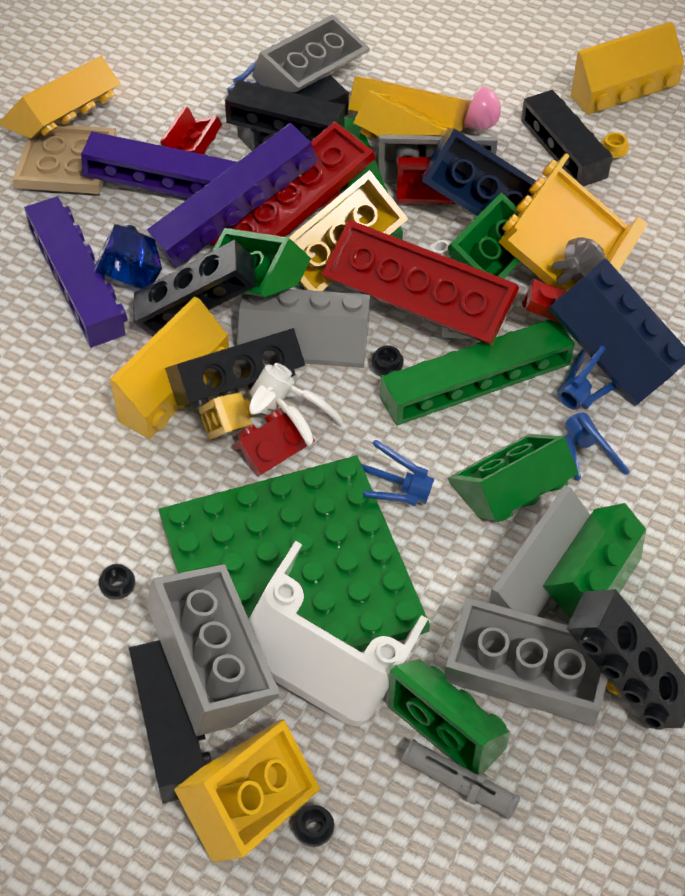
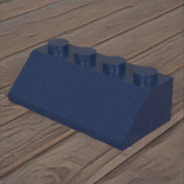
M448 128L432 154L421 182L478 216L501 192L517 207L527 195L529 197L532 195L528 190L536 180L455 128Z
M607 258L602 260L548 308L590 357L596 353L600 346H605L606 350L596 364L634 407L672 377L685 364V346Z

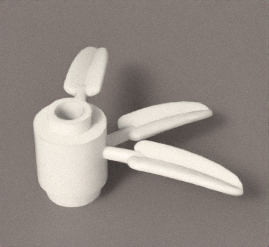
M279 363L266 365L249 392L251 395L249 398L251 415L260 412L269 415L273 410L281 407L295 424L309 447L313 442V436L307 422L294 406H288L283 401L288 392L291 391L318 406L340 427L343 426L342 418L327 402L307 389L302 391L293 386L292 372Z

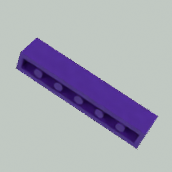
M289 123L149 227L147 231L155 245L171 264L177 268L207 244L213 242L222 234L224 228L229 229L237 224L243 217L261 206L266 200L281 189H284L290 182L316 164L318 159L312 143L292 123Z
M91 131L81 153L82 176L185 198L193 196L237 163V161Z
M58 196L25 206L24 210L29 229L90 348L125 336L124 322L128 321L126 311L122 303L116 304V294L111 283L105 284L106 278L102 266L96 272L98 263H94L95 257L89 243L84 245L83 242L85 240L80 226L73 225L74 218L69 206L64 207Z

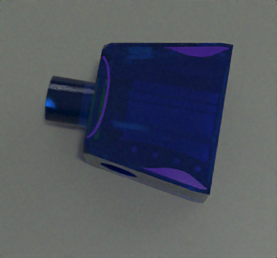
M114 224L102 247L94 272L139 289L146 287L156 281L162 270L155 240L152 237L139 233L133 225L121 226Z

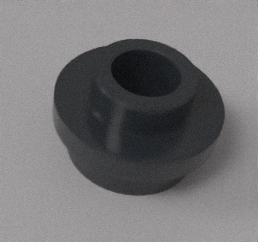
M386 345L376 350L372 356L371 364L375 372L380 375H387L392 371L402 370L404 359L396 347Z
M112 564L106 567L99 578L101 593L105 597L114 600L130 595L136 585L134 573L122 564ZM115 582H123L120 585L113 586Z
M310 805L304 807L297 813L294 819L295 836L302 844L310 847H318L327 843L334 833L333 816L322 806ZM316 822L321 825V829L318 832L312 833L307 830V826L310 823Z

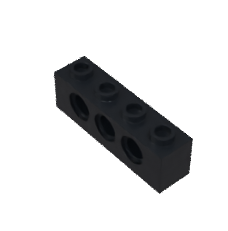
M233 240L134 292L133 322L153 337L193 297L199 298L206 308L210 310L256 287L254 257L238 242Z
M294 328L166 367L165 370L177 406L189 403L190 409H194L208 403V397L219 394L220 397L239 393L238 387L248 385L249 390H251L265 367L262 361L263 354L269 358V365L279 363L292 372L291 377L296 376L294 369L306 365ZM234 363H237L241 368L240 378L233 371ZM205 371L212 377L211 387L207 386L204 382L203 376Z
M616 589L584 592L567 626L569 633L579 643L580 648L600 668L601 673L621 693L622 698L642 718L645 725L656 730L682 728L685 722V674Z

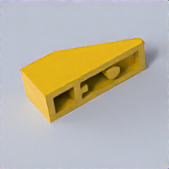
M241 392L214 398L198 408L209 440L252 425L250 418L254 417V415H251L249 410L250 401L247 398L243 399Z

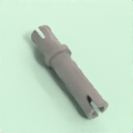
M414 739L409 743L403 754L402 763L408 764L468 797L467 801L474 805L480 803L510 820L518 806L520 796L489 781V776L481 772L478 775L449 758L423 746Z

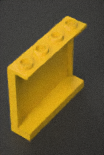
M567 153L558 162L552 159L541 172L545 177H539L528 191L532 195L530 197L527 195L515 209L519 212L518 215L513 214L503 225L502 229L506 232L498 242L546 284L568 291L577 282L571 279L566 284H557V279L563 271L555 270L552 264L554 261L565 259L566 246L569 240L578 237L593 239L604 250L605 258L619 271L648 225L639 216L627 225L563 170L562 166L569 158Z

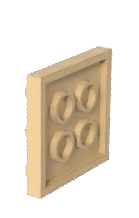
M56 124L58 127L47 136H43L40 133L33 138H27L12 179L14 188L100 194L104 180L82 176L81 153L91 131L117 136L116 128Z

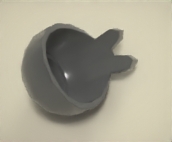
M586 237L569 240L566 246L565 259L554 261L552 264L555 270L563 271L557 279V284H566L571 279L578 282L604 260L605 253L600 244Z

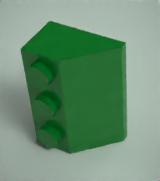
M501 192L449 244L450 258L504 279L520 262L498 243L506 232L502 229L503 225L513 214L517 216L519 213L515 210L516 206Z
M224 228L213 249L214 251L235 240L254 257L256 287L244 292V294L267 297L298 286L311 260V257L290 238Z
M528 434L449 476L448 481L479 518L501 522L513 516L512 511L539 502L542 494L562 489L564 485L567 486L568 480L578 475L579 472L565 436Z
M626 503L594 509L543 584V588L570 619L584 592L616 589L620 594L642 558L646 528Z
M416 659L395 665L390 670L388 708L453 762L479 775L481 772L484 773L507 749L510 731L502 719L495 714H488L480 708L471 694L463 689L458 690L449 683L440 669L435 666H428L421 659Z

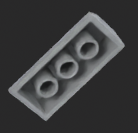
M332 14L259 52L252 77L262 86L291 93L298 92L368 53L370 47Z
M379 135L378 168L384 184H397L398 157L431 158L443 136ZM467 136L496 155L497 137Z
M287 289L267 297L242 293L239 307L237 345L294 328L306 364L364 368L370 316V295ZM265 354L262 356V360L269 361Z
M566 485L563 486L492 587L489 603L545 618L549 610L554 613L557 611L559 605L543 588V584L590 516V513L572 488Z
M225 564L153 578L146 605L196 736L234 727L279 697L278 687Z
M466 597L445 666V676L449 683L595 726L608 678L601 673L600 668L590 656L580 648L579 643L567 630L568 625Z

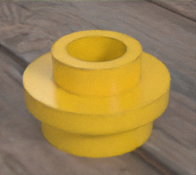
M618 132L607 134L601 141V144L610 151L612 158L623 157L629 150L627 137Z

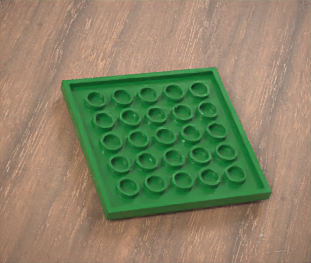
M358 455L159 508L160 519L177 574L225 564L248 619L295 541L302 544V547L288 576L300 584L304 593L303 602L296 614L356 650L364 652L372 640L381 636L391 637L397 641L404 640L421 615L427 618L377 499L367 498L363 495L364 491L373 490ZM428 620L424 628L422 629L420 635L430 631V623Z

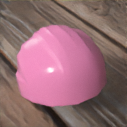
M484 86L474 95L469 105L463 128L485 130L496 125L501 116V104L498 96L492 90Z

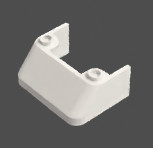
M295 541L264 590L249 618V622L275 682L347 725H364L370 720L389 689L390 670L395 665L405 662L428 618L421 615L403 644L391 637L381 636L372 640L364 654L296 614L303 602L304 593L300 584L288 576L302 547V544Z

